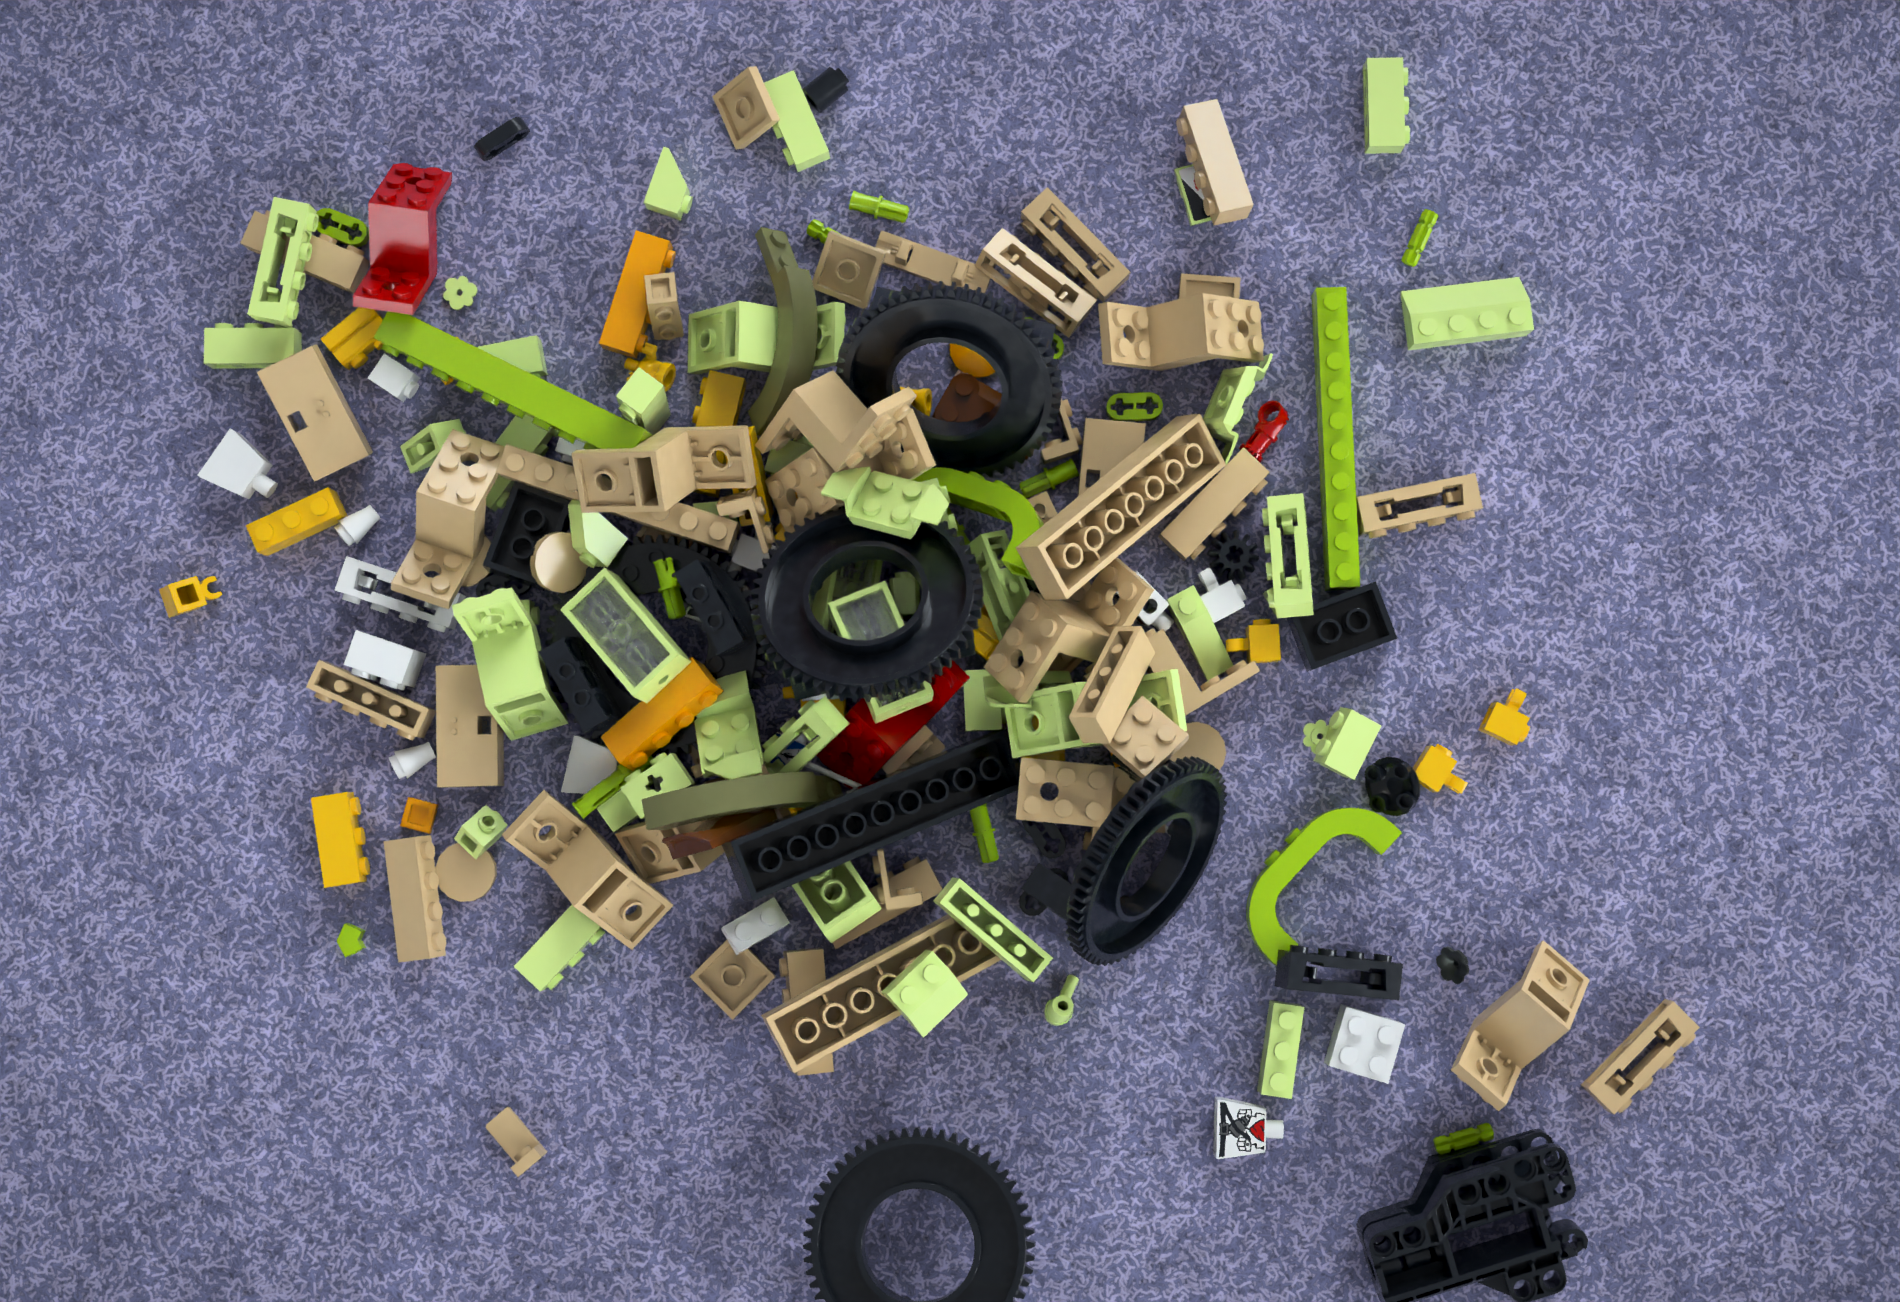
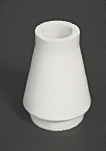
M368 505L366 508L338 520L339 524L334 529L343 541L350 546L354 542L358 544L381 518L373 507Z
M426 742L422 745L394 751L395 755L389 757V760L398 778L401 779L406 776L408 779L437 757L430 743Z

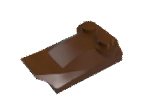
M958 370L940 399L932 418L947 422H965L977 419L983 413L990 412L998 404L1002 393L978 381L973 375Z
M774 809L712 818L703 822L693 832L680 833L663 838L662 843L668 846L674 860L716 848L778 818Z

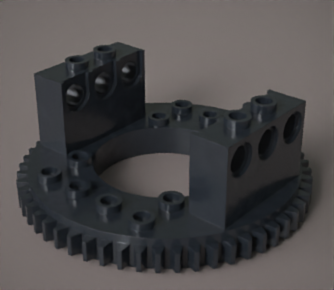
M929 281L926 282L924 287L914 283L913 289L909 290L906 286H903L901 292L877 287L869 309L864 308L860 317L856 316L853 325L849 326L847 334L843 338L836 362V374L868 409L875 403L901 391L897 381V365L906 354L920 346L931 343H952L969 348L981 355L996 371L1002 388V397L990 412H985L981 417L971 421L947 422L925 415L912 404H910V408L914 410L936 466L932 468H951L967 474L973 471L981 476L986 473L990 478L993 477L995 470L1003 474L1006 466L1014 469L1016 461L1023 464L1025 456L1031 458L1034 449L1039 450L1042 441H1047L1048 433L1053 431L1054 423L1057 421L1063 392L1061 391L1063 381L1060 380L1062 372L1058 369L1059 360L1053 359L1055 350L1051 348L1056 324L1025 319L1026 312L1018 313L1015 310L1016 305L1014 303L1010 306L1004 303V297L998 300L993 297V292L991 291L988 294L982 293L980 287L972 290L969 289V284H965L964 287H957L956 282H952L951 286H945L943 281H939L937 286H932ZM901 444V451H902V453H903V452H904V449H903V446H902V444Z
M844 506L839 507L835 511L831 510L824 515L816 512L815 519L804 518L805 525L795 524V532L790 533L786 531L784 533L785 541L777 540L775 542L777 550H768L770 559H762L763 568L757 569L758 578L753 580L755 589L751 590L753 600H750L752 609L750 614L758 644L761 645L762 652L766 653L768 661L774 663L775 669L777 671L782 670L784 678H790L795 701L825 693L827 699H831L835 695L839 696L840 701H844L848 697L852 698L853 702H857L858 698H865L866 702H870L872 697H878L879 701H882L886 695L896 698V693L903 691L905 694H908L909 688L915 687L920 689V683L924 681L931 683L933 675H943L942 668L944 666L951 668L952 660L976 654L973 629H978V619L982 617V597H984L979 564H976L975 554H971L969 544L965 545L963 536L957 537L955 528H948L947 521L939 523L938 526L921 521L915 535L911 539L852 524L846 515ZM863 560H881L894 563L896 567L910 572L922 589L920 604L911 619L900 629L889 635L872 640L842 638L826 630L812 613L813 601L817 591L822 588L826 578L843 566Z
M646 535L644 543L638 536L633 538V545L627 540L610 565L605 568L617 574L636 597L645 594L659 593L660 584L653 562L659 559L665 561V558L672 557L675 573L671 575L677 578L678 583L681 585L679 589L682 600L697 613L702 622L700 627L707 635L708 650L705 666L716 680L746 670L749 692L751 689L759 690L761 686L755 682V679L764 678L765 674L760 672L758 667L766 666L767 662L760 659V655L765 653L762 652L761 645L758 644L752 624L753 621L750 614L752 609L749 600L752 596L751 589L743 591L748 581L746 579L736 580L740 571L735 569L728 572L732 564L731 562L725 561L720 564L722 555L716 553L710 558L711 548L705 547L700 552V544L694 542L689 548V540L682 538L679 545L677 537L670 536L668 542H666L665 535H658L656 542L652 535ZM588 566L582 583L575 589L568 591L566 594H558L562 603L553 604V608L558 613L557 615L549 616V619L555 624L554 627H549L546 630L553 634L552 639L545 640V644L549 646L539 651L540 656L552 675L549 677L550 681H555L557 684L554 692H561L563 695L559 702L568 704L569 707L566 713H573L575 716L573 722L580 725L583 733L593 732L592 739L600 738L641 702V700L633 697L617 681L610 668L560 610L604 568L597 566L594 568ZM750 692L752 701H755L756 697ZM694 717L690 725L681 728L672 736L671 741L666 746L659 748L651 756L655 758L657 752L659 754L665 752L668 756L669 750L671 753L680 756L681 748L685 754L692 753V745L698 750L694 723L697 717Z
M1113 754L1110 760L1118 764L1119 769L1130 775L1129 778L1135 781V783L1109 813L1096 832L1081 862L1074 870L1073 883L1070 884L1038 863L1022 886V890L1067 921L1068 929L1066 933L1069 934L1067 939L1071 942L1069 945L1076 954L1093 965L1100 966L1102 964L1106 966L1108 963L1113 965L1115 961L1120 962L1122 957L1127 959L1129 954H1135L1137 949H1142L1144 944L1150 942L1156 934L1158 935L1160 930L1175 916L1203 875L1213 854L1214 847L1218 842L1217 839L1221 833V825L1224 823L1223 815L1226 813L1224 807L1227 804V801L1224 800L1227 796V793L1224 792L1227 788L1224 785L1225 779L1222 778L1223 775L1215 766L1205 760L1193 756L1190 758L1185 756L1183 760L1177 758L1176 762L1168 759L1160 768L1142 779ZM1173 820L1167 830V833L1171 836L1168 847L1153 874L1132 896L1123 895L1120 898L1125 876L1139 850L1161 826Z
M907 1127L902 1128L900 1137L895 1130L889 1131V1140L882 1133L878 1134L877 1145L871 1138L865 1140L866 1151L858 1144L854 1147L856 1156L849 1152L844 1155L847 1164L841 1161L835 1163L839 1173L831 1170L827 1172L826 1175L831 1183L822 1181L819 1184L825 1193L814 1194L813 1198L819 1202V1205H810L809 1210L815 1214V1217H808L805 1220L807 1224L813 1227L803 1233L804 1236L811 1239V1242L803 1245V1249L811 1251V1254L804 1258V1262L813 1264V1267L806 1271V1275L816 1277L809 1286L810 1288L820 1289L814 1297L815 1300L824 1299L826 1302H1017L1014 1298L1024 1299L1026 1293L1019 1286L1029 1287L1030 1280L1023 1275L1033 1273L1034 1268L1027 1265L1026 1262L1034 1261L1035 1255L1027 1250L1035 1247L1036 1242L1027 1239L1028 1236L1035 1233V1229L1025 1225L1032 1221L1033 1218L1032 1215H1023L1022 1213L1029 1205L1028 1203L1018 1202L1024 1193L1023 1191H1013L1017 1180L1007 1178L1010 1172L1009 1169L998 1170L1001 1163L999 1159L992 1163L989 1161L990 1151L983 1155L979 1154L981 1144L978 1143L971 1149L969 1147L970 1138L966 1137L959 1143L958 1133L954 1132L947 1139L945 1129H941L939 1134L933 1132V1127H929L925 1135H922L920 1127H915L913 1135H910ZM927 1189L940 1193L952 1200L963 1211L970 1223L975 1246L971 1269L965 1280L955 1290L941 1298L929 1301H914L907 1296L903 1298L885 1287V1282L882 1280L878 1281L868 1264L865 1252V1234L869 1220L882 1201L900 1191Z

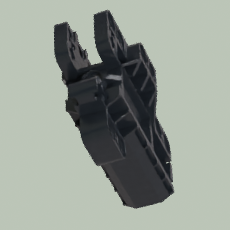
M1532 1129L1488 1144H1476L1459 1150L1451 1149V1152L1428 1156L1411 1199L1366 1212L1359 1217L1356 1224L1367 1266L1380 1302H1416L1476 1282L1507 1294L1517 1302H1531L1562 1291L1567 1282L1562 1260L1578 1256V1252L1583 1248L1586 1250L1588 1245L1586 1234L1575 1222L1569 1219L1552 1222L1547 1209L1570 1201L1576 1192L1575 1181L1565 1151L1557 1144H1554L1552 1138L1546 1132L1540 1129ZM1535 1138H1545L1546 1144L1531 1147V1142ZM1508 1146L1516 1147L1517 1153L1508 1156L1501 1155L1504 1148ZM1484 1155L1481 1164L1472 1165L1475 1157ZM1455 1165L1452 1173L1448 1175L1443 1174L1446 1166ZM1489 1178L1492 1179L1493 1184H1488ZM1562 1181L1565 1186L1562 1187L1563 1192L1558 1193L1555 1188ZM1466 1186L1467 1192L1459 1194V1188ZM1525 1212L1529 1225L1528 1229L1455 1252L1451 1251L1447 1236ZM1570 1234H1574V1235L1572 1236V1242L1569 1243V1242H1568V1241L1570 1240L1569 1235H1570ZM1428 1247H1432L1435 1258H1431ZM1399 1256H1402L1406 1267L1402 1268ZM1554 1270L1551 1278L1543 1280L1546 1272ZM1525 1280L1522 1287L1514 1289L1517 1281Z

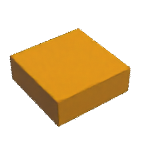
M408 797L400 826L431 834L439 804Z

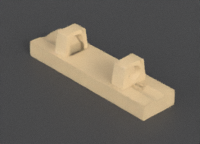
M882 230L875 248L887 252L883 261L884 265L939 284V281H943L945 286H951L952 282H956L957 287H964L965 284H969V289L976 290L980 287L981 292L986 293L991 279L975 267L974 263ZM912 249L913 251L907 263L909 251Z

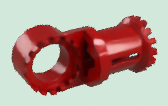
M1268 401L1260 407L1257 415L1259 421L1254 426L1255 431L1247 442L1239 447L1240 450L1244 447L1259 462L1263 460L1262 455L1271 443H1275L1278 440L1277 435L1287 424L1286 420L1289 421L1288 412L1278 401ZM1279 411L1278 416L1274 420L1267 421L1272 412Z

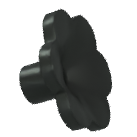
M1449 946L1441 950V955L1436 958V963L1441 969V976L1447 981L1452 980L1455 984L1462 983L1465 975L1469 974L1467 957L1460 950H1453Z

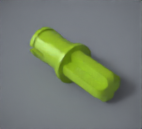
M853 191L849 203V210L874 215V219L882 217L905 223L909 215L908 206L884 200L881 195L877 198Z
M1071 458L1048 470L1046 467L1043 468L1044 472L1020 482L1019 487L1023 496L1030 498L1049 488H1052V490L1056 489V485L1079 476V473Z
M668 557L665 558V561L663 559L656 560L653 564L660 584L658 592L663 595L668 618H682L686 615L679 589L681 585L678 583L677 578L671 575L675 573L673 559Z
M986 803L969 811L974 827L972 836H976L981 860L983 863H991L997 861L999 855L993 831L996 830L991 826Z

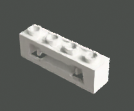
M346 556L335 587V591L343 593V600L359 605L362 599L372 603L370 609L388 614L389 609L400 612L399 618L416 623L417 619L420 618L429 621L428 628L443 633L446 627L455 630L457 620L454 617L452 605L461 603L466 598L465 595L457 593L449 609L425 602L424 607L436 610L435 614L432 615L424 612V608L373 591L371 594L362 592V587L375 591L378 580L364 576L365 571L377 575L376 579L390 584L397 572Z

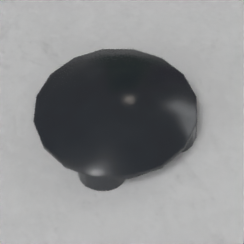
M1385 757L1378 759L1366 768L1365 788L1369 797L1370 808L1373 811L1391 816H1400L1407 814L1416 806L1420 797V782L1416 772L1407 762L1396 757Z

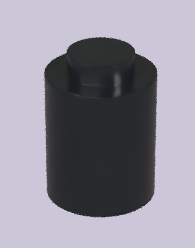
M829 67L802 90L809 102L821 113L848 91L846 84L849 83V80L839 68L834 70Z

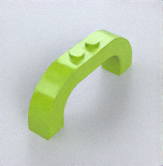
M931 468L913 479V481L923 482L937 478L940 487L946 486L951 503L1011 523L1013 526L1012 538L1001 560L1011 573L1033 580L1016 547L1042 527L1044 523L1031 503L1022 494L1011 489L1009 485L1000 480L991 482L973 471L967 474L951 468Z
M1338 808L1321 813L1311 819L1301 830L1296 827L1286 836L1284 841L1288 844L1280 852L1275 849L1264 860L1267 866L1255 879L1246 904V919L1250 935L1255 945L1268 960L1277 966L1278 949L1290 951V945H1298L1282 929L1275 912L1278 895L1327 841L1342 834H1349L1359 838L1377 855H1382L1402 834L1394 824L1383 816L1366 809Z

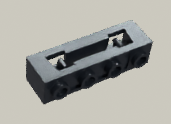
M1290 945V951L1278 949L1274 985L1276 987L1399 1000L1403 964L1392 962V956L1374 954L1373 959H1365L1364 953L1346 951V956H1337V950L1318 948V953H1308L1309 947ZM1307 961L1311 962L1310 964L1322 967L1360 970V982L1373 984V988H1368L1366 984L1316 978L1317 967L1306 965ZM1303 977H1308L1309 981H1303Z

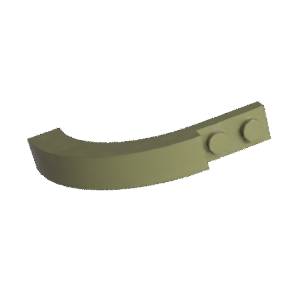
M764 227L757 231L755 237L775 290L778 308V337L774 360L767 381L759 397L748 410L752 425L755 426L758 436L764 433L793 389L810 381L816 354L818 331L816 296L809 270L798 267L785 232Z
M814 772L774 773L717 781L644 798L642 799L647 830H668L694 822L739 813L779 808H807L841 794L842 788L837 780L824 775H814Z

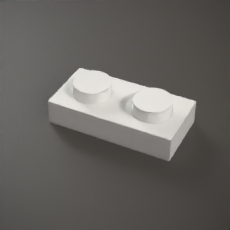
M773 897L723 926L721 930L735 954L738 955L786 927L790 922Z

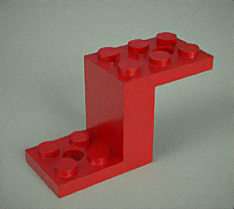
M408 163L392 165L368 202L370 269L353 294V307L408 315L415 313L437 275L436 209L452 184V172L442 171L437 167L426 169L413 167Z
M952 660L951 668L945 666L942 668L943 675L935 674V678L932 677V682L930 683L934 691L932 701L876 724L865 699L862 698L844 716L850 724L822 749L817 756L834 773L862 785L868 783L889 759L924 725H927L970 677ZM844 784L845 786L849 787L850 789H853V787Z

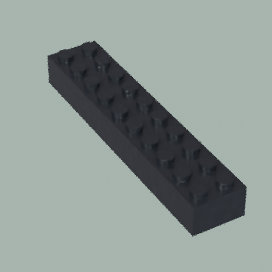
M1008 730L992 731L772 821L726 842L722 846L743 901L758 900L1018 790L1020 762L1018 758H1012Z

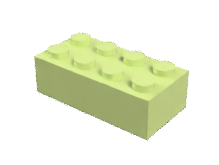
M851 861L792 885L830 943H833L882 909Z

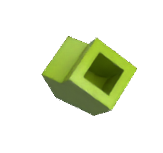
M350 923L343 925L337 938V943L345 958L366 948L362 941L366 930Z

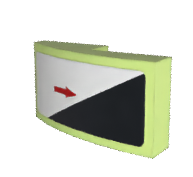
M1193 164L1174 169L1190 226L1212 221L1211 217L1207 216L1204 211V196L1202 190L1196 187Z

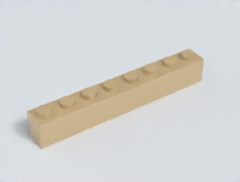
M506 444L496 471L497 474L503 478L526 484L568 500H579L573 466ZM601 476L603 484L612 488V479ZM680 502L663 512H606L728 554L732 552L740 529V525L736 521Z

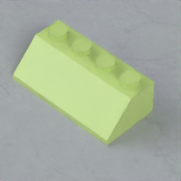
M1519 277L1400 292L1408 350L1523 337L1534 330L1530 299Z

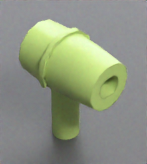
M1068 975L1059 996L1049 1000L1045 1005L1044 1016L1051 1025H1063L1072 1018L1074 1004L1071 997L1079 981L1076 976Z

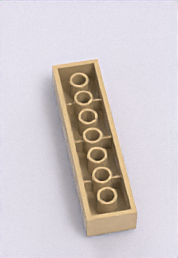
M1200 413L1175 417L1016 547L1044 600L1068 599L1226 466Z
M947 914L761 1016L789 1070L796 1073L902 1015L881 991L925 949L933 951L959 982L977 974L1001 959Z

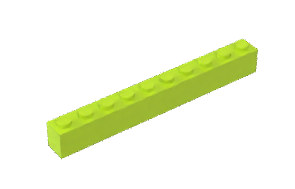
M1346 287L1316 288L1311 298L1325 591L1354 590L1360 587L1347 290Z
M387 311L374 336L376 340L383 344L381 349L388 354L398 357L399 353L407 356L406 362L421 370L424 365L431 368V374L447 382L450 377L458 381L456 384L458 388L470 394L474 390L483 393L481 399L494 406H498L499 402L508 406L506 411L523 419L524 415L534 418L532 424L545 431L552 427L559 431L557 436L574 444L575 440L585 443L583 449L634 448L652 436L646 429L411 315Z

